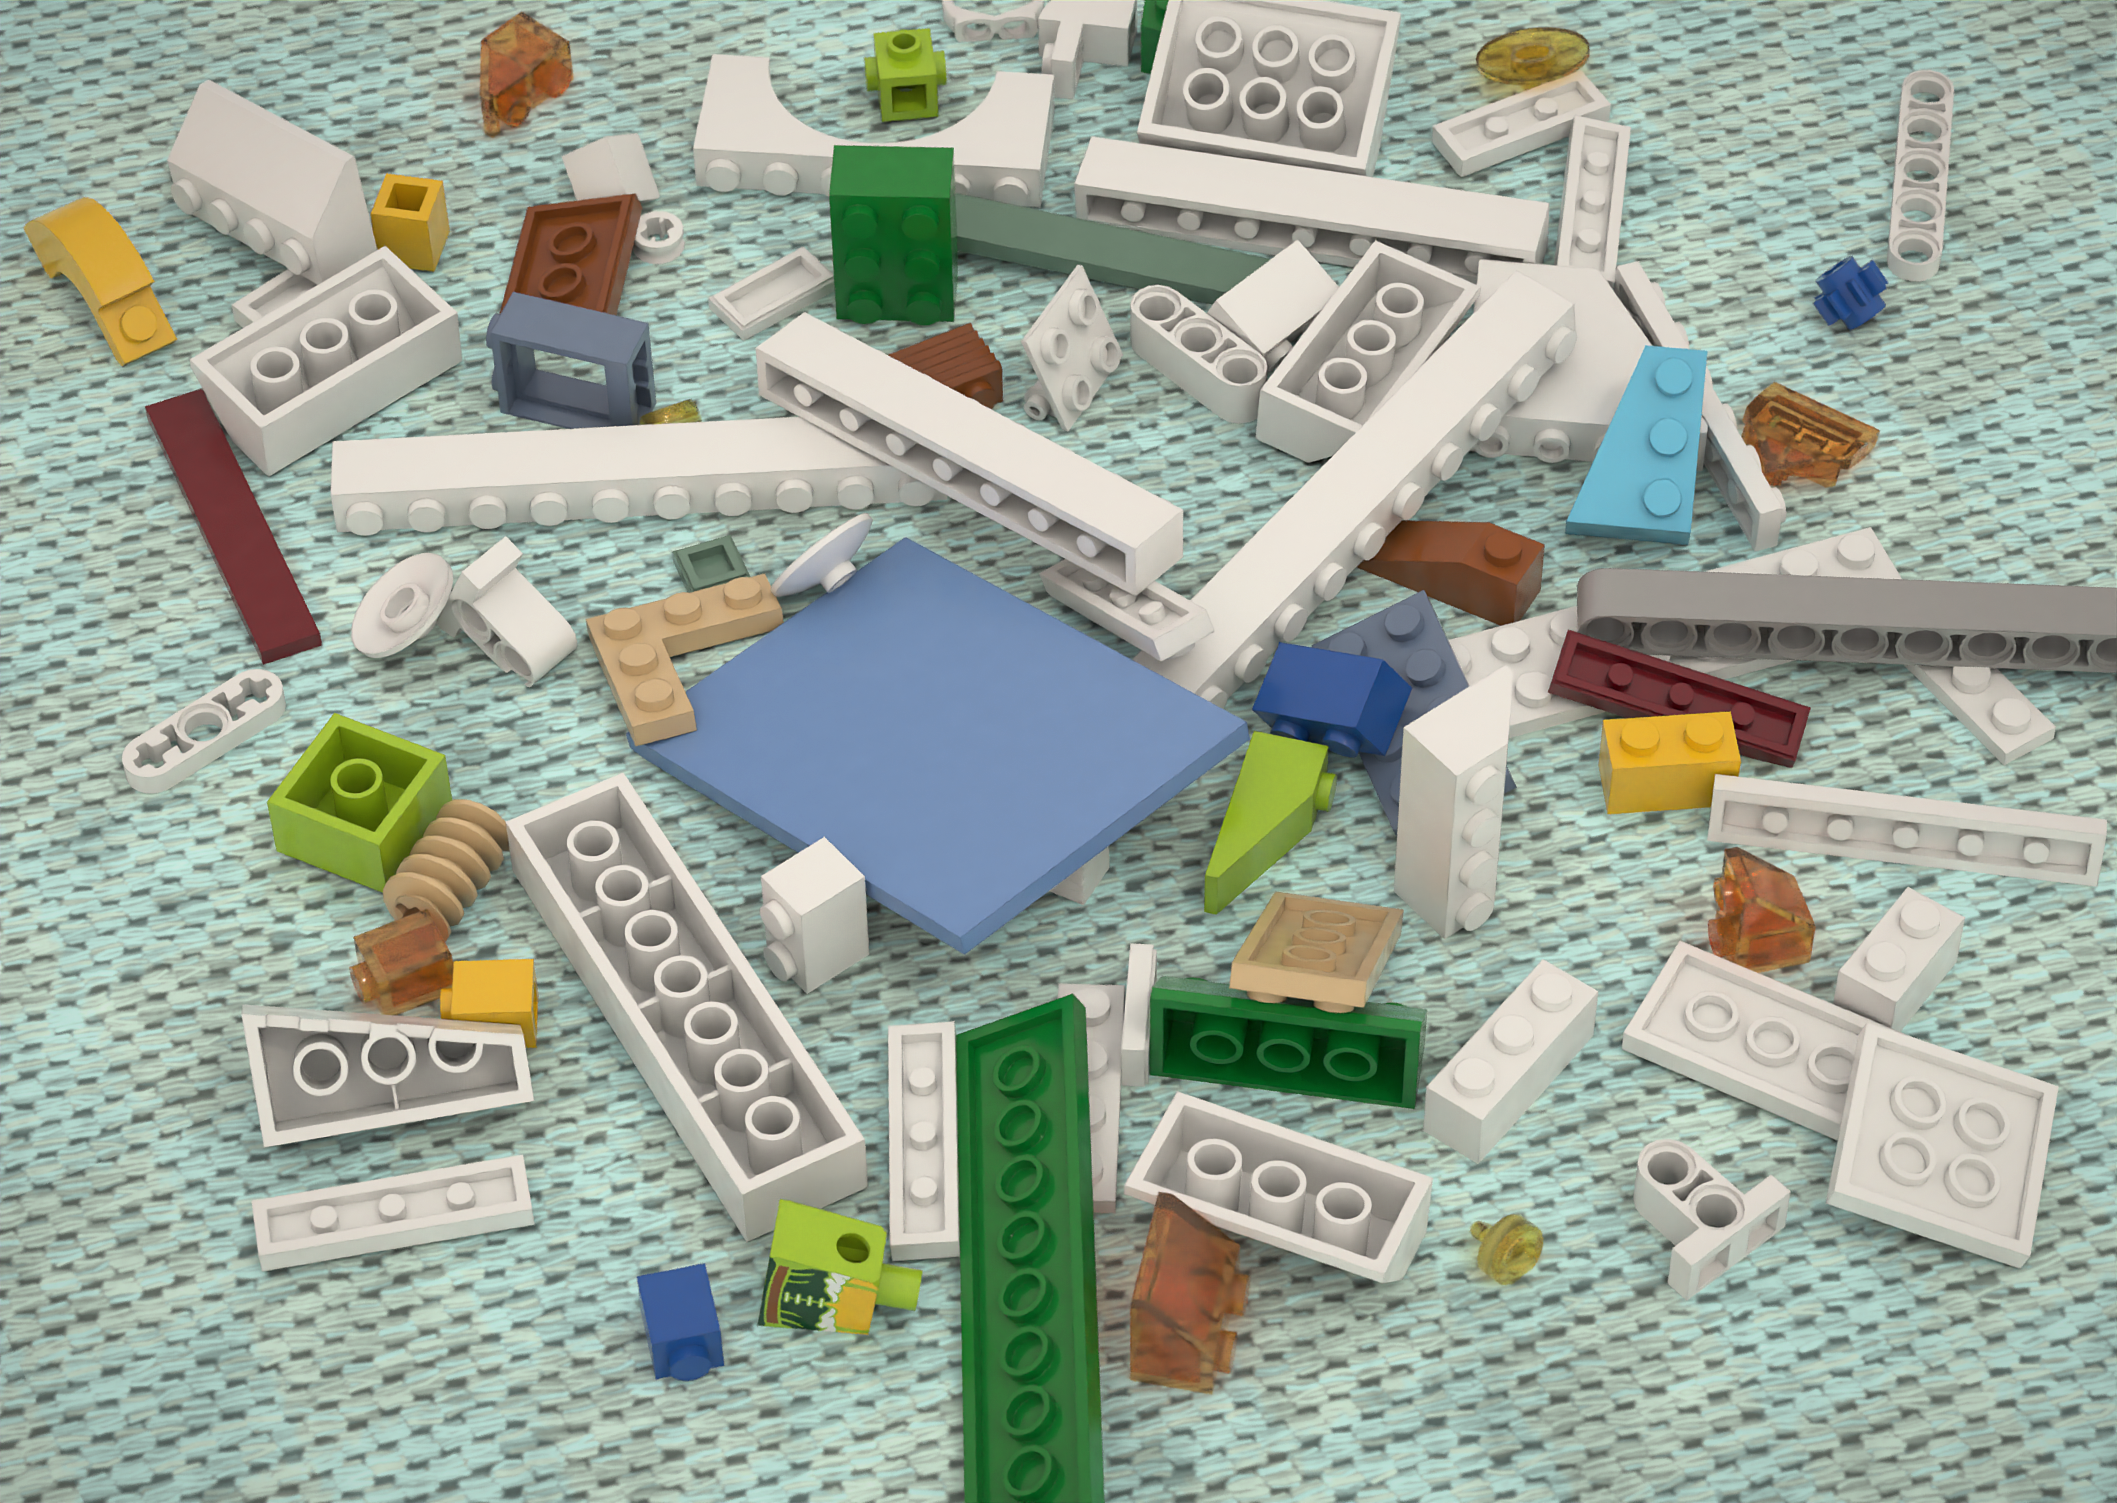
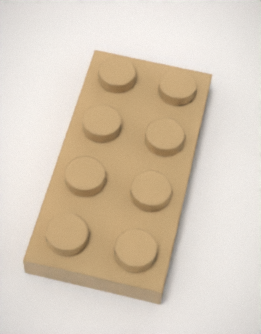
M1275 891L1232 961L1229 988L1245 990L1250 999L1259 1002L1280 1003L1286 1001L1287 997L1314 1000L1316 1008L1328 1012H1350L1354 1010V1006L1364 1008L1401 936L1404 910Z

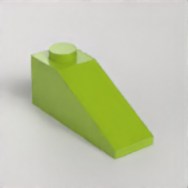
M1253 731L1205 873L1204 912L1217 915L1312 831L1318 810L1330 811L1336 791L1337 774L1328 773L1329 746Z

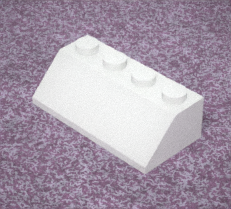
M209 79L199 85L167 159L173 180L171 193L177 206L184 213L194 215L215 227L220 233L230 235L251 247L256 253L266 255L287 267L292 273L302 275L316 284L322 283L377 251L357 164L353 155Z
M1374 241L1260 389L1255 439L1308 463L1333 456L1443 345L1479 297L1481 286L1378 241Z
M384 246L190 359V365L232 442L269 477L462 362L457 312L393 252Z
M1506 664L1411 722L1403 730L1394 892L1444 940L1462 928L1467 931L1477 929L1486 922L1494 909L1514 671Z
M1177 1091L1124 1185V1194L1380 1283L1403 1280L1427 1232L1433 1177Z

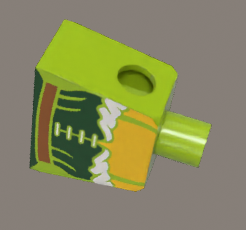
M780 1199L757 1326L868 1335L875 1304L916 1311L922 1270L882 1263L887 1231L882 1226Z

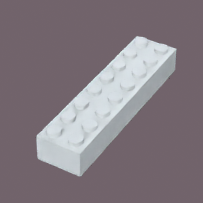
M620 773L506 821L512 870L746 1242L774 1230L780 1199L821 1209L867 1188L868 1179L864 1137L625 774Z

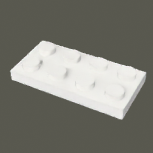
M1679 941L1625 1029L1621 1049L1838 1141L1859 1033L1867 1022L1896 1032L1899 1031Z

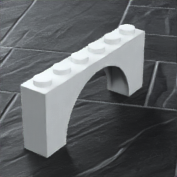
M713 54L693 146L696 186L710 187L720 192H729L734 189L766 190L780 196L798 192L825 194L829 197L834 145L954 148L955 193L1021 207L1041 208L1054 119V75L997 71L994 83L983 102L966 118L955 125L915 140L894 143H864L824 134L794 117L778 100L771 86L769 57Z

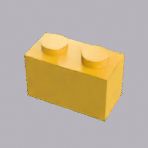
M1731 711L1603 720L1598 767L1607 814L1709 808L1712 802L1715 774L1739 777L1741 758Z

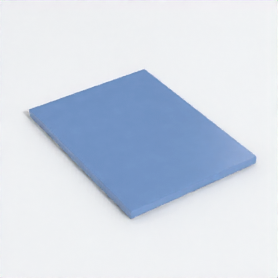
M907 537L856 571L839 588L819 597L687 690V697L694 710L697 731L636 747L630 733H626L630 748L642 758L797 853L825 837L865 876L866 895L964 955L1250 740L1247 722Z

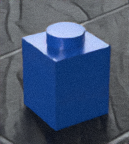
M705 1263L637 1276L641 1314L655 1378L661 1379L672 1376L680 1381H691L703 1377L711 1368L724 1366L721 1330Z

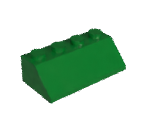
M1161 976L1152 987L1150 995V1075L1415 1109L1425 1048L1427 1009L1407 1007L1399 1003L1381 1004L1367 1002L1364 1008L1354 1006L1353 1011L1335 1013L1316 1008L1314 1000L1287 997L1286 1001L1280 1003L1259 1002L1250 999L1245 990L1229 988L1230 984L1209 982L1196 977L1184 979Z

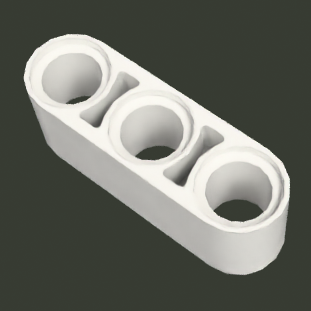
M1162 285L1147 286L1138 290L1133 295L1130 303V342L1136 354L1225 421L1241 424L1256 420L1258 418L1260 389L1267 381L1265 358L1178 291Z

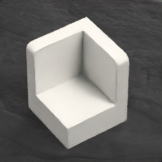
M638 133L605 136L561 156L576 200L636 193L640 204L656 200L660 196Z

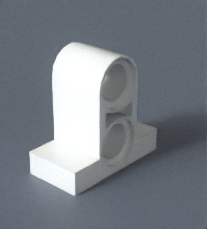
M505 536L461 572L436 624L453 638L464 631L500 669L506 673L513 670L528 680L524 685L531 687L577 648L578 642L571 625L516 569L523 553Z
M1663 1139L1646 1145L1640 1152L1633 1199L1635 1208L1641 1216L1675 1245L1672 1248L1667 1284L1687 1301L1785 1227L1791 1191L1770 1175L1746 1194H1743L1691 1147L1681 1141Z

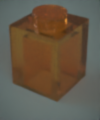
M427 909L353 937L358 964L350 966L349 972L354 988L363 1004L374 1000L382 1015L396 1016L440 999L441 988H452L454 966L452 954Z

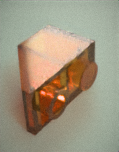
M522 11L481 40L480 101L484 132L491 138L501 133L499 120L510 127L521 125L528 117L531 108L534 109L549 97L557 98L561 96L569 87L570 82L574 80L570 42Z
M1739 847L1725 849L1721 877L1715 878L1713 882V892L1717 906L1716 917L1708 921V937L1714 955L1726 957L1728 961L1757 973L1810 963L1816 925L1795 876Z

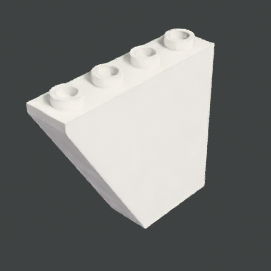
M1479 259L1476 285L1481 286L1479 297L1474 303V312L1518 270L1575 303V332L1577 333V341L1568 358L1562 363H1554L1539 379L1531 396L1524 402L1517 401L1501 418L1499 426L1493 435L1486 441L1479 440L1470 451L1489 458L1508 454L1537 457L1548 463H1557L1565 459L1593 462L1645 345L1652 346L1599 269ZM1702 416L1696 471H1703L1708 424Z

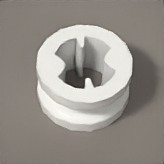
M653 211L641 215L633 245L635 256L641 261L650 264H664L678 258L683 252L685 244L681 220L674 214L665 211ZM660 234L661 239H663L665 235H667L668 239L656 242L655 237H652L650 241L648 240V237L650 235Z

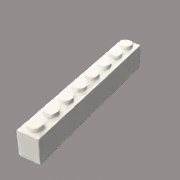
M1091 136L1074 183L1076 218L1179 240L1275 256L1298 239L1317 262L1355 267L1374 241H1378L1474 284H1477L1479 259L1543 264L1548 246L1549 203L1094 136Z
M804 312L756 347L759 395L1134 596H1137L1183 558V509L1125 480L1118 474L1112 473L1081 457L1070 449L1064 448L1035 433L1024 425L1016 423L989 409L976 400L943 385L930 376L897 361L884 352L851 337L834 326H830Z

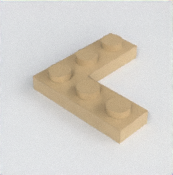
M765 574L735 578L728 583L690 593H676L666 599L631 608H617L607 614L586 619L588 635L635 747L697 731L694 710L670 657L770 632L784 623L782 608L777 597L770 591L771 585Z

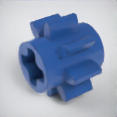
M1849 256L1826 270L1815 281L1822 293L1815 297L1816 301L1813 304L1828 326L1841 318L1848 330L1855 329L1870 320L1886 306L1879 294L1887 289L1885 285L1888 284V281L1873 260L1860 267L1854 257Z

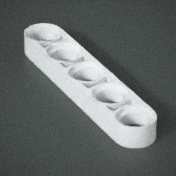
M1919 70L1910 73L1904 79L1899 105L1887 264L1894 275L1912 282L1930 279L1938 272L1943 249L1954 87L1952 81L1947 76L1933 70ZM1927 92L1938 96L1940 101L1926 103L1918 101L1913 95ZM1917 131H1925L1935 135L1938 139L1932 142H1922L1913 139L1910 134ZM1912 171H1924L1933 175L1934 179L1921 182L1909 178L1906 174ZM1918 210L1927 213L1932 219L1925 222H1916L1907 219L1903 214L1908 211ZM1906 251H1917L1923 253L1929 259L1921 263L1906 261L1900 254Z

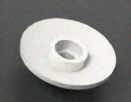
M863 513L828 533L787 567L775 580L770 591L776 597H783L809 590L819 584L828 593L839 588L857 571L850 560L867 537L873 519L868 513Z
M421 553L404 559L383 574L364 596L354 615L351 627V638L354 646L367 657L382 658L393 655L416 640L426 636L435 626L438 616L445 607L451 593L453 572L449 563L438 554Z

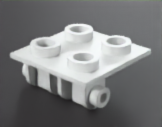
M1082 265L1076 266L1021 341L1038 377L1036 384L1030 387L1024 395V410L1026 414L1035 420H1043L1047 414L1056 417L1062 430L1068 432L1081 413L1089 408L1092 398L1109 374L1117 369L1123 356L1119 343L1113 334Z

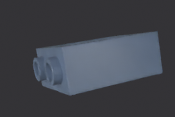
M512 292L501 314L495 313L492 316L487 328L486 345L493 352L492 388L494 391H498L500 413L566 429L646 424L656 405L649 323L517 292ZM534 349L603 365L605 368L606 385L538 370L535 364Z

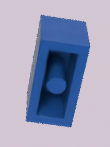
M1279 642L1252 710L1272 728L1270 734L1329 746L1330 751L1350 758L1357 757L1359 752L1385 756L1412 687L1383 659Z

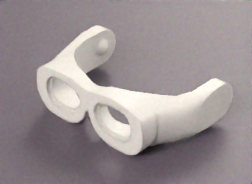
M942 0L943 18L947 26L954 32L958 42L990 41L994 34H998L1003 40L1034 38L1038 32V18L1044 8V0H1032L1024 6L996 16L960 8L954 5L953 0ZM1024 21L1022 25L1013 29L1004 27L1009 22ZM985 24L987 28L977 31L968 28L967 25Z

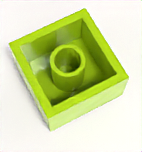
M334 713L267 801L276 851L383 893V888L387 881L396 874L403 859L410 856V851L417 840L423 838V834L430 822L436 820V816L442 806L452 800L446 755Z

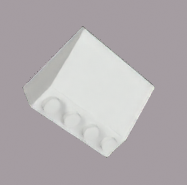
M1169 0L1137 129L1139 143L1373 177L1381 144L1401 13L1325 0Z

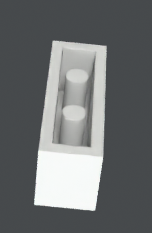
M1543 959L1426 1086L1423 1131L1479 1164L1593 1037L1598 991Z

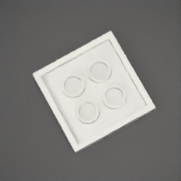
M1867 1022L1858 1035L1826 1204L2021 1269L2031 1255L2059 1086Z

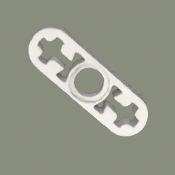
M251 669L241 672L133 739L125 747L122 754L124 771L129 785L143 793L166 791L276 722L283 715L286 708L283 686L279 677L263 669ZM253 694L257 698L266 696L267 700L262 703H258L254 699L245 702V697ZM237 714L238 720L233 721L231 717ZM201 725H215L222 729L219 735L208 741H196L188 737L193 729ZM177 741L178 746L176 745L172 748L171 742ZM150 758L155 763L163 760L164 765L155 768L150 764L142 766L141 762Z

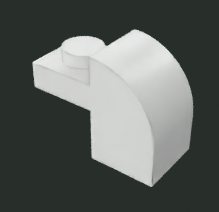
M1051 0L1046 4L1038 18L1039 57H1043L1042 74L1054 75L1055 98L1074 100L1083 62L1128 67L1137 32V0Z

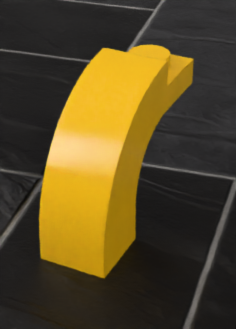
M82 197L29 221L23 227L49 277L52 279L64 274L79 290L94 315L112 353L122 367L178 340L150 287L155 281L143 259L118 222L97 201L89 197Z

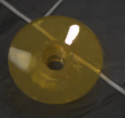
M1557 27L1526 28L1503 34L1487 42L1476 55V65L1478 72L1491 81L1517 85L1523 90H1528L1544 83L1558 80L1579 70L1590 57V47L1588 40L1583 35L1569 29Z

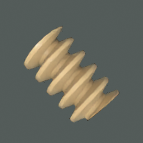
M453 799L445 803L437 814L436 820L430 822L426 828L423 838L417 840L410 851V856L403 859L396 874L389 878L383 888L384 903L396 922L422 940L436 945L445 943L451 934L450 926L458 925L465 914L463 908L473 905L478 896L477 890L485 888L491 878L490 871L498 870L504 860L502 851H510L506 821L496 811L478 802L467 799Z

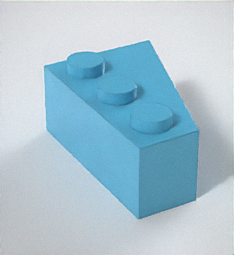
M1645 345L1568 516L1565 534L1688 545L1692 524L1707 351Z

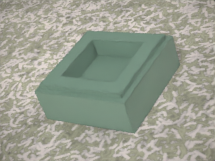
M731 535L672 552L673 562L688 593L725 584L735 578L751 577Z

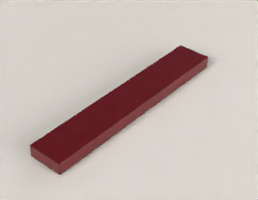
M201 388L145 406L150 426L262 664L265 665L322 646L320 632L203 389Z

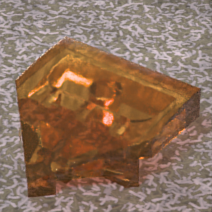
M1773 382L1747 405L1742 419L1745 426L1741 437L1746 446L1752 445L1756 449L1762 473L1769 485L1781 486L1782 480L1786 481L1788 476L1805 477L1824 486V488L1836 485L1841 469L1849 470L1867 457L1877 443L1880 430L1777 382Z

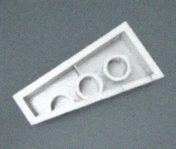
M242 1005L241 1015L264 1147L534 1101L524 1036L521 1025Z

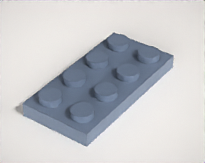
M1424 590L1312 645V648L1383 659L1412 687L1386 755L1359 752L1396 836L1404 727L1470 686L1432 603ZM1507 765L1504 793L1517 788Z

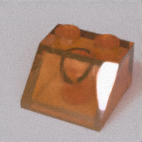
M1158 1192L1130 1304V1380L1213 1395L1217 1373L1230 1374L1233 1367L1237 1332L1228 1331L1231 1315L1244 1316L1251 1277L1250 1275L1239 1274L1240 1245L1171 1193Z

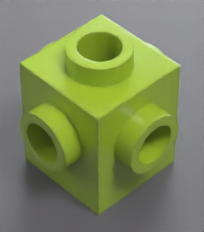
M930 28L873 33L874 57H864L865 82L867 92H878L882 122L939 117L937 86L947 85L944 50L933 51ZM905 88L913 89V90H911V91H906V92H905V91H900L901 89H905Z

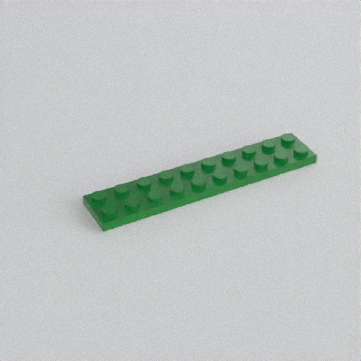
M1072 993L956 1035L964 1503H1105L1086 1007Z

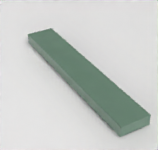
M955 193L957 251L1065 274H1071L1077 265H1082L1089 279L1137 289L1153 285L1168 286L1189 300L1214 304L1217 299L1270 260V258Z

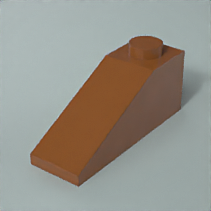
M1402 520L1386 536L1379 552L1372 559L1363 560L1357 568L1416 592L1424 590L1428 597L1502 626L1520 621L1541 591L1545 544L1490 522Z

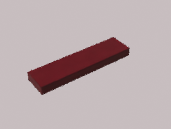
M1569 629L1565 636L1548 690L1550 694L1625 718L1731 711L1740 755L1793 768L1811 709L1808 706Z

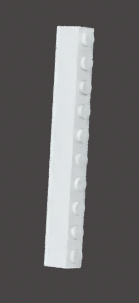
M1516 270L1190 600L1207 610L1215 632L1195 642V646L1190 652L1178 658L1165 659L1161 662L1141 650L1132 660L1224 709L1227 700L1244 682L1250 683L1259 676L1266 665L1267 658L1277 649L1279 642H1289L1296 638L1303 629L1307 617L1324 600H1332L1341 591L1347 576L1363 560H1370L1379 552L1386 536L1402 520H1409L1418 512L1425 496L1440 480L1446 481L1450 479L1460 467L1463 457L1479 440L1486 441L1493 435L1499 426L1501 418L1517 401L1524 402L1531 396L1544 373L1554 363H1562L1568 358L1577 341V333L1575 332V303Z
M801 417L332 441L331 500L337 532H353L362 536L373 535L380 530L413 528L420 532H434L441 527L475 525L482 529H494L503 523L537 522L545 526H554L562 523L564 520L598 519L603 522L613 523L621 521L625 517L658 515L665 519H678L686 514L720 512L727 516H738L746 513L748 510L782 509L786 512L798 513L807 510L809 507L841 505L848 509L857 510L865 508L870 504L903 502L910 506H923L935 500H948L947 495Z

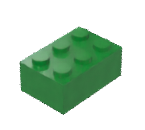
M834 145L829 205L836 319L852 320L859 324H872L878 320L911 321L922 326L932 325L936 322H954L958 280L954 148Z

